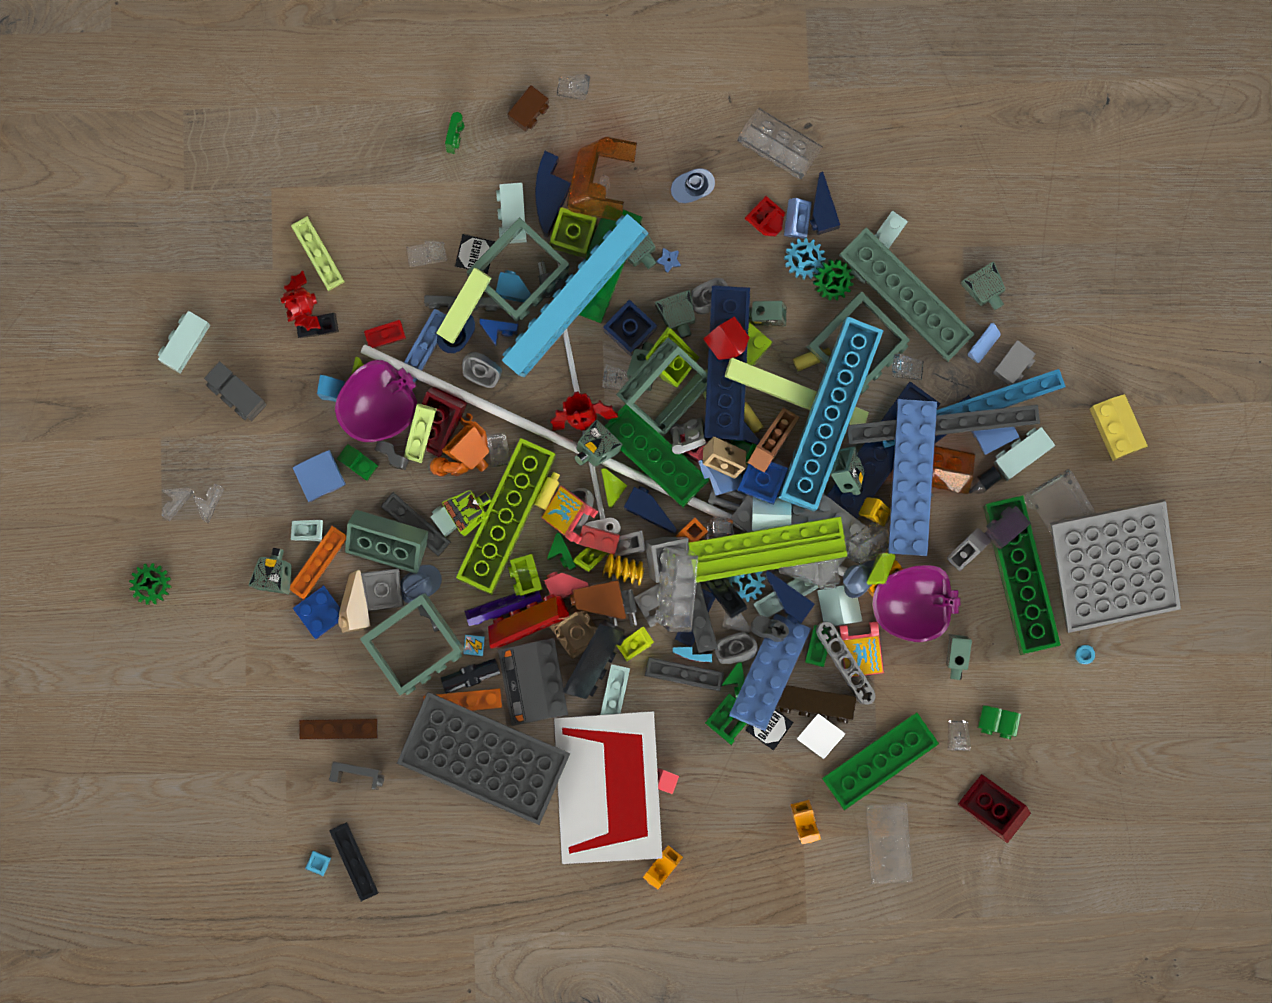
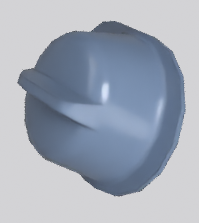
M706 169L690 170L675 178L671 185V194L680 203L695 201L709 195L713 191L715 179L712 173Z
M875 560L867 561L860 565H853L845 571L843 583L845 584L844 590L848 597L858 598L869 589L871 585L867 584V580Z
M422 565L417 574L410 572L401 580L403 600L410 603L421 594L426 593L429 597L435 593L442 583L439 570L431 565Z

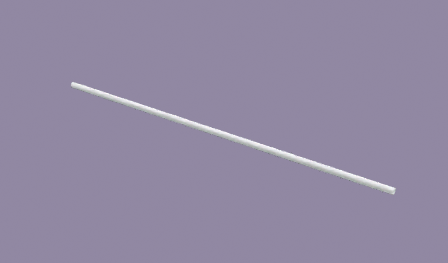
M365 344L361 350V353L368 357L386 361L396 370L403 367L412 377L575 453H579L576 449L577 442ZM611 458L601 463L603 466L668 495L646 474ZM695 497L687 503L698 510L743 530L730 520L732 514ZM840 565L835 573L843 576L848 568Z

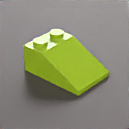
M667 327L645 357L648 360L669 337L695 362L700 358L669 327ZM677 355L659 377L677 388L692 367L682 357Z

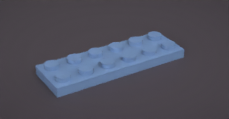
M776 613L773 620H779L786 624L789 633L781 642L764 638L730 712L731 717L763 731L767 729L811 631V628L800 623L794 624L786 617Z

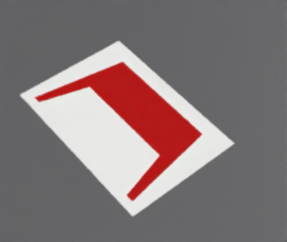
M654 711L554 718L556 747L570 753L558 781L562 864L661 859L662 841Z

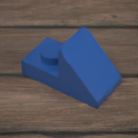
M480 319V326L495 346H497L499 332H502L501 335L508 337L518 334V324Z

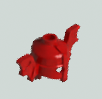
M301 271L296 276L292 275L290 283L284 286L287 292L280 298L281 303H285L284 306L288 310L286 312L288 322L295 320L294 324L296 327L303 326L307 331L312 328L320 329L317 316H309L313 313L314 305L318 304L314 293L310 294L304 287H301L307 283L305 273Z
M577 391L563 402V411L556 410V416L550 419V423L553 425L552 431L564 429L566 420L570 423L571 427L584 431L589 429L596 420L597 413L607 420L617 418L618 413L613 410L612 405H604L601 400L592 404L590 397L586 393L582 394Z

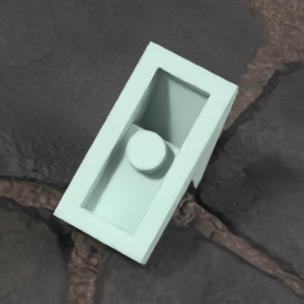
M323 520L292 521L291 540L321 542Z

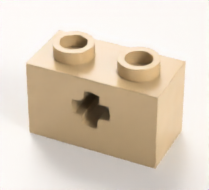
M713 436L703 447V465L736 479L746 468V451Z

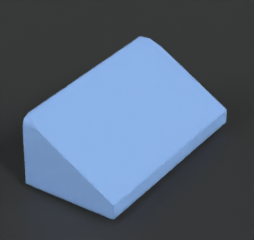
M799 198L789 199L784 236L801 239L807 238L812 202Z
M994 323L989 325L967 355L976 363H980L1001 335Z

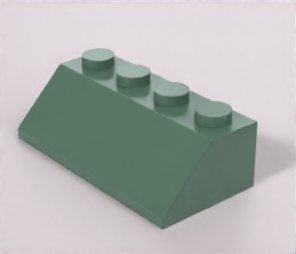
M355 510L347 525L345 553L417 574L427 546L428 531Z

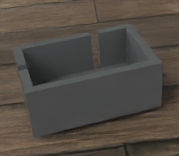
M220 361L204 378L208 382L206 386L215 395L220 393L222 395L220 398L230 408L236 407L234 411L243 420L248 418L252 422L267 405L261 397L236 375L234 376Z

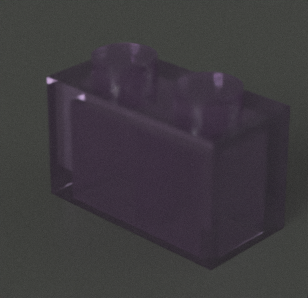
M1016 506L1013 509L1008 507L1001 513L1002 518L998 522L994 519L986 526L988 530L985 534L999 550L1031 524Z

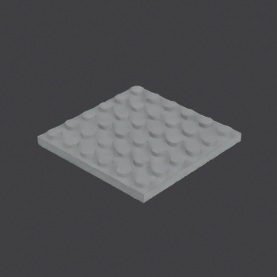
M1164 499L1050 523L1068 633L1181 609L1167 505Z

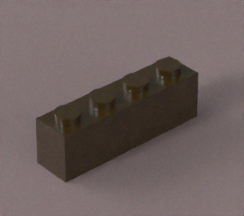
M786 685L776 708H779L781 713L791 714V711H797L799 716L810 717V714H820L826 720L832 717L837 718L836 722L848 724V720H853L857 697Z

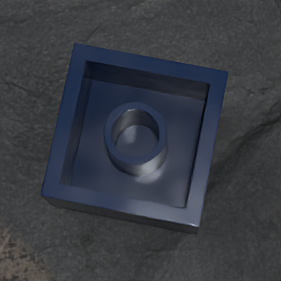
M630 300L603 326V331L630 356L633 355L635 349H639L657 330V325Z

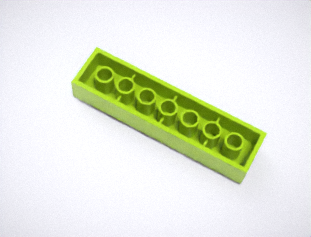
M520 438L492 498V502L486 511L487 517L481 522L456 576L457 580L493 595L534 506V502L556 458L555 453Z

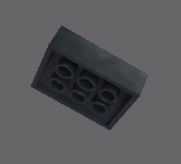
M606 619L603 620L596 629L562 692L583 699H587L589 695L593 697L598 688L595 684L598 679L602 680L607 672V669H605L608 662L612 663L617 654L614 652L616 646H621L626 638L623 635L625 630Z

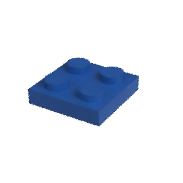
M771 462L766 471L762 472L748 464L738 491L774 505L788 468Z
M322 586L293 608L315 639L338 624L340 607L325 586Z

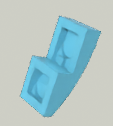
M673 647V653L679 657L694 662L712 663V654L693 655L692 647Z

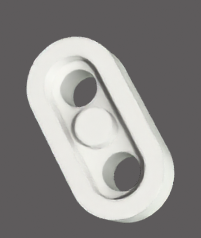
M614 518L600 519L585 524L615 534H619L621 529L620 523ZM613 524V529L607 530V525Z

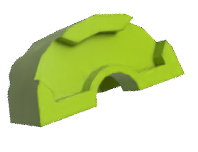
M532 554L510 560L511 567H508L511 578L515 577L516 584L513 585L516 596H523L542 590Z

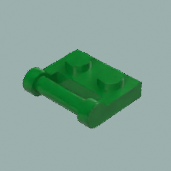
M454 112L451 116L445 140L447 153L455 154V150L460 147V132L464 130L465 125L463 116L459 112Z
M729 693L705 724L732 745L735 742V737L747 723L739 720L729 734L724 732L725 728L734 719L730 716V712L736 698Z

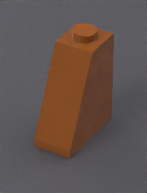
M618 580L572 590L573 594L569 595L571 605H575L578 610L626 619Z

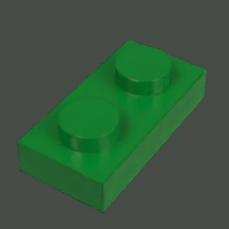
M814 625L805 663L824 667L828 652L816 634L817 625ZM823 627V631H821V633L828 635L829 639H826V642H828L831 639L827 632L829 629Z

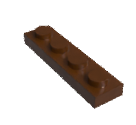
M378 719L299 720V739H378Z

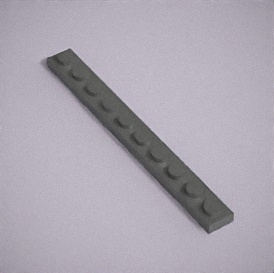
M1038 405L937 415L935 435L1040 424ZM896 420L848 425V445L895 440Z

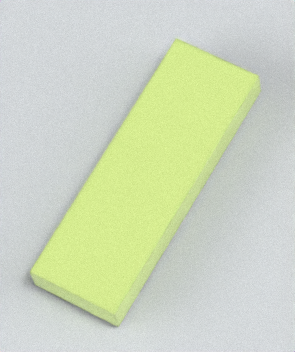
M417 404L404 453L405 458L419 463L423 462L436 408Z

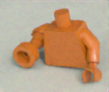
M466 413L469 421H465L461 417L460 422L464 428L442 450L455 462H450L444 457L434 458L430 463V469L434 475L445 476L451 473L452 476H459L475 467L482 472L489 466L484 460V457L489 453L486 431L476 421H472L473 417L470 413Z

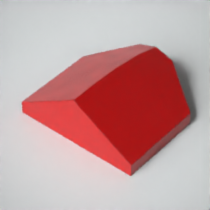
M765 196L745 217V220L764 236L776 237L782 230L785 212Z
M734 316L719 325L704 337L703 340L716 358L723 360L736 358L742 354L750 337Z

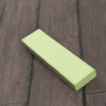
M308 216L292 224L291 227L327 290L330 291L344 283L341 274Z
M477 268L473 269L439 327L438 335L450 343L455 342L489 284L490 276Z

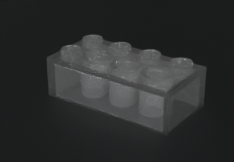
M664 547V552L661 553L662 572L659 573L661 588L657 594L659 609L656 611V620L669 632H691L698 555L686 547Z

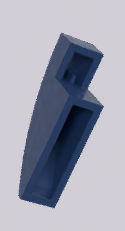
M544 151L537 173L535 193L540 226L544 236L548 238L558 217L560 207L563 206L572 186L570 182L553 175L559 162V157Z

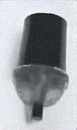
M994 466L977 477H974L968 493H986L989 488L1002 479L1001 475Z

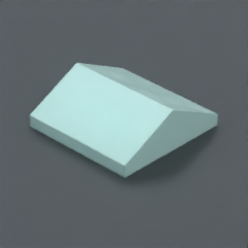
M753 497L752 532L791 525V503L777 497L773 505Z
M845 585L817 590L823 622H830L834 627L862 622L858 598L848 597L844 590Z

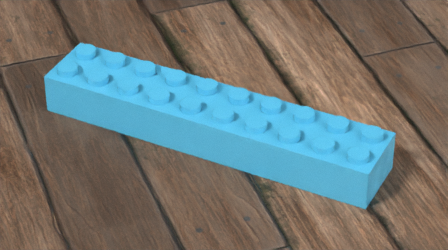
M627 214L624 217L622 215L617 220L615 229L613 231L609 230L605 234L603 243L600 246L596 245L590 252L592 254L588 260L584 259L578 266L579 271L567 278L565 281L566 286L562 290L558 289L553 295L554 300L550 304L547 303L540 310L542 314L537 319L533 318L528 324L529 329L525 333H520L515 339L517 343L503 353L504 358L502 361L519 376L526 377L649 234L631 216Z
M850 317L844 319L781 487L779 499L813 512L817 510L884 330Z

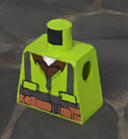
M468 490L443 501L442 504L459 532L466 536L487 517L483 507L492 502L487 492L476 497L471 490Z

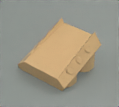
M575 605L568 610L569 618L549 626L571 659L585 651L597 629L588 613L576 609Z

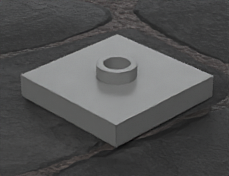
M399 568L361 573L368 611L403 607Z

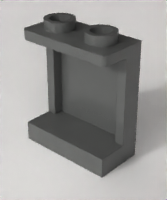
M337 762L332 763L329 778L331 782L341 783L342 773L347 772L373 777L371 789L379 790V786L383 787L385 776L382 775L380 770Z

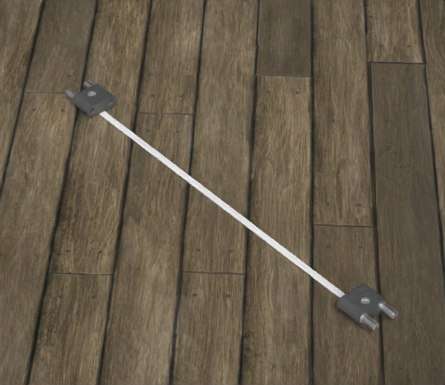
M541 262L538 263L540 286L553 273H546L544 262H542L544 274ZM569 273L564 279L559 278L555 283L556 287L550 293L546 292L542 298L553 297L558 289L562 290L566 286L565 281L569 277ZM566 329L563 332L573 388L574 392L579 391L580 393L570 340ZM589 462L600 519H605L596 469ZM615 574L612 575V581H616ZM633 589L621 591L625 614L629 615L630 625L633 626L632 613L636 626L635 613L637 608ZM607 616V618H610V622L613 623L612 617ZM613 617L615 625L618 626L617 619Z

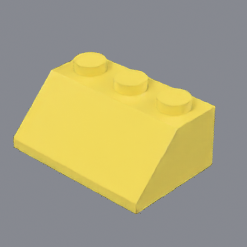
M1125 394L1108 399L1090 408V412L1112 461L1148 447Z

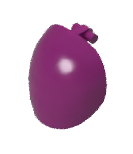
M373 360L358 368L346 381L336 400L335 414L342 429L352 438L362 442L381 441L405 430L413 421L417 406V399L412 391L417 385L413 381L412 375L409 372L407 373L403 367L397 371L391 364L383 360Z
M930 565L914 566L889 575L886 584H879L873 596V611L879 625L888 633L912 642H926L940 637L950 624L951 613L958 614L959 606H961L958 590H951L947 573L939 567Z

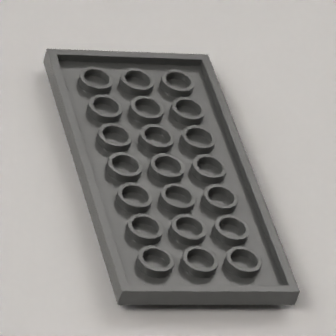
M427 692L397 764L540 825L570 753Z

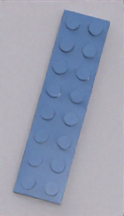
M898 399L888 543V553L927 556L937 402Z

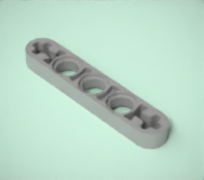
M830 622L819 623L816 627V634L852 693L857 697V701L865 705L871 704L875 700V692L837 630ZM822 626L829 627V630L827 631L829 636L831 637L834 635L835 638H832L828 642H826V639H829V637L827 634L821 633V631H823ZM834 641L840 644L838 652L831 650V644ZM843 658L850 660V667L847 669L841 666ZM854 674L860 676V683L858 685H854L851 682V677ZM865 684V687H863L862 689L865 693H870V695L868 696L869 700L862 699V697L864 696L863 692L861 690L857 691L856 689L862 687Z

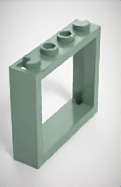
M520 217L467 271V276H470L474 268L483 271L522 230L560 264L517 310L511 307L495 290L487 285L484 292L516 322L527 317L530 313L528 310L533 305L535 307L539 305L543 300L542 296L546 292L550 293L556 287V281L559 278L564 279L569 273L568 269L570 268L569 263Z
M860 292L806 348L827 367L830 358L819 346L844 319L863 303L900 342L866 376L860 393L862 395L869 388L867 384L872 379L874 381L882 375L881 370L885 366L888 368L896 360L894 356L898 352L902 354L909 347L907 343L910 339L863 292Z
M668 337L616 395L659 434L664 436L707 389V372ZM679 355L698 373L658 417L653 420L634 402L674 358Z
M426 593L418 596L360 638L399 695L404 693L409 695L416 690V684L419 682L422 685L432 678L430 674L435 671L437 673L447 668V662L452 660L454 663L462 657L461 652L465 650ZM422 605L453 648V651L403 686L372 640Z

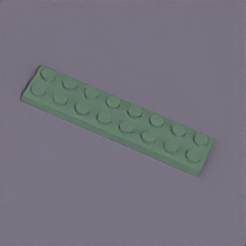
M867 228L839 254L947 362L974 336V333Z

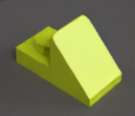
M642 627L627 637L621 646L617 645L625 660L629 661L651 647L654 641L645 627Z

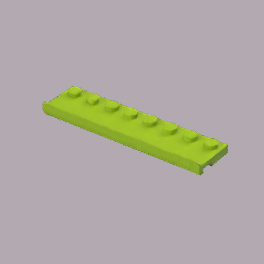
M841 517L688 543L695 583L847 557Z

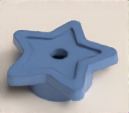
M664 248L662 250V257L656 262L663 265L668 273L671 268L681 266L677 260L679 251L669 252Z

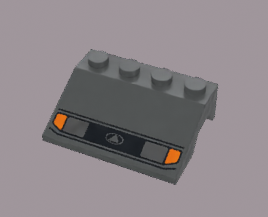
M554 638L498 650L511 726L569 716L565 693L562 692L564 688Z

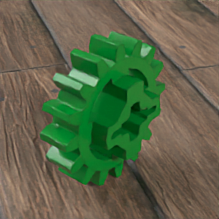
M832 259L828 260V264L822 262V268L816 267L819 271L818 274H813L817 278V280L812 282L814 285H817L815 291L820 292V296L823 298L826 296L827 300H831L833 296V299L837 301L839 295L845 298L844 292L850 293L851 291L848 287L854 286V283L850 282L854 275L849 274L852 269L847 267V263H841L839 259H836L835 263ZM832 268H840L841 270L833 271ZM831 288L835 290L833 292L826 291L827 289L830 290Z
M145 563L144 569L137 567L138 573L131 574L135 578L134 580H129L133 584V587L129 589L130 591H135L133 597H139L138 602L142 603L145 600L146 605H150L152 601L157 605L158 599L164 601V594L169 596L166 590L172 588L167 583L171 581V578L166 577L168 571L161 572L162 566L159 565L156 569L154 563L150 567ZM152 572L158 573L161 577L154 578ZM143 575L142 581L139 582L140 577ZM149 580L156 582L152 585V588L146 586L149 584ZM163 586L161 591L157 593L159 587ZM146 590L149 597L142 595L140 591Z

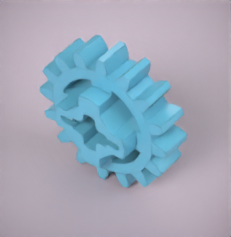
M807 238L804 239V242L797 239L796 245L794 243L790 244L792 249H786V253L789 255L784 256V260L789 262L785 264V267H791L789 273L795 272V278L802 275V279L805 280L808 275L812 279L813 273L818 274L819 272L816 267H823L821 262H825L826 258L821 256L825 251H819L821 245L815 246V240L809 243ZM806 247L804 250H797L798 248ZM812 251L816 253L817 260L813 257ZM805 255L808 256V259L802 262V258ZM792 258L797 261V267L794 265ZM805 268H812L811 270L803 271Z
M763 571L754 573L757 580H754L750 573L747 574V581L750 584H746L744 590H742V582L739 580H743L746 574L726 577L731 585L732 582L737 584L739 588L738 594L742 599L745 598L747 603L750 597L756 600L755 594L761 595L762 591L760 588H765L761 581H764L766 578L760 576ZM756 588L752 593L745 594L747 589Z

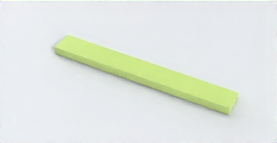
M734 358L729 360L724 376L808 410H811L817 394L815 390ZM855 407L849 425L866 423L869 412Z

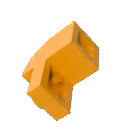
M806 800L790 804L801 843H813L814 841L821 840L810 801Z
M668 845L662 852V858L656 859L643 878L658 890L683 857Z

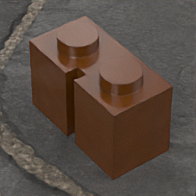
M530 85L507 114L508 119L525 132L529 128L533 129L538 122L536 118L540 114L544 115L548 110L549 98Z

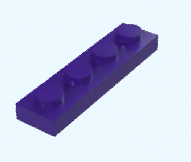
M539 591L523 596H516L514 593L464 612L469 626L479 625L483 621L499 618L503 614L526 607L533 602H541L542 599Z

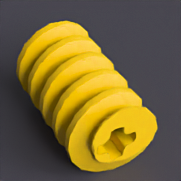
M609 554L605 561L603 575L605 572H608V578H611L615 574L616 580L623 576V582L629 577L631 584L637 579L638 586H640L644 573L643 562L639 561L636 566L634 559L628 564V558L625 557L621 562L620 556L617 555L613 560V554Z

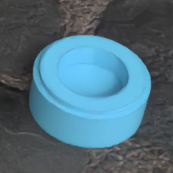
M1082 645L1077 648L1075 658L1080 664H1089L1095 658V651L1089 645Z

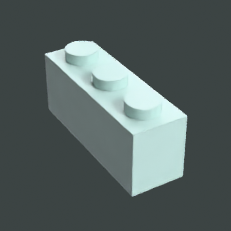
M522 183L499 184L500 190H496L497 202L501 201V209H498V220H502V227H499V237L519 217L525 222ZM522 230L509 244L527 242L526 232Z
M190 311L180 317L178 322L180 325L170 333L168 337L170 341L158 353V356H160L158 360L180 374L210 327L207 321Z
M1042 427L1038 430L1033 428L1026 433V439L1023 441L1018 439L1010 445L1012 449L1007 453L1003 450L995 456L997 460L994 462V465L1006 481L1010 480L1055 446Z

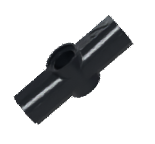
M494 658L477 665L466 666L459 669L458 672L441 677L440 679L447 694L463 687L468 688L477 685L483 680L500 675L501 673Z

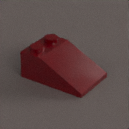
M435 387L430 388L426 392L422 402L423 405L436 408L426 451L441 457L443 454L442 450L449 443L468 402Z
M982 774L958 803L961 808L1006 843L1011 840L1031 814L1024 803Z

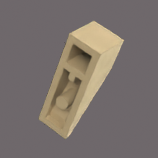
M360 570L350 573L347 580L338 619L342 633L364 630L371 627Z

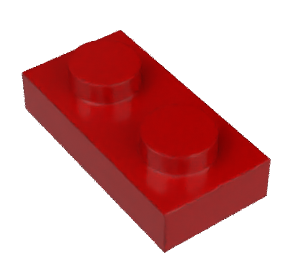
M401 320L364 331L368 346L374 349L406 339Z
M583 525L580 533L582 539L578 545L615 555L620 535Z

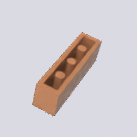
M783 407L757 445L748 463L756 469L765 472L791 434L800 417Z

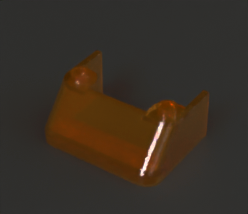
M603 137L582 147L578 151L567 198V207L571 212L615 221L623 215L624 201L606 198V188L601 184L593 183L599 156L634 163L637 142Z

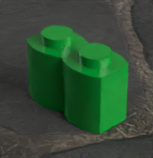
M982 705L977 728L981 729V733L992 735L993 732L1000 733L1001 738L1011 740L1012 736L1016 737L1021 714Z

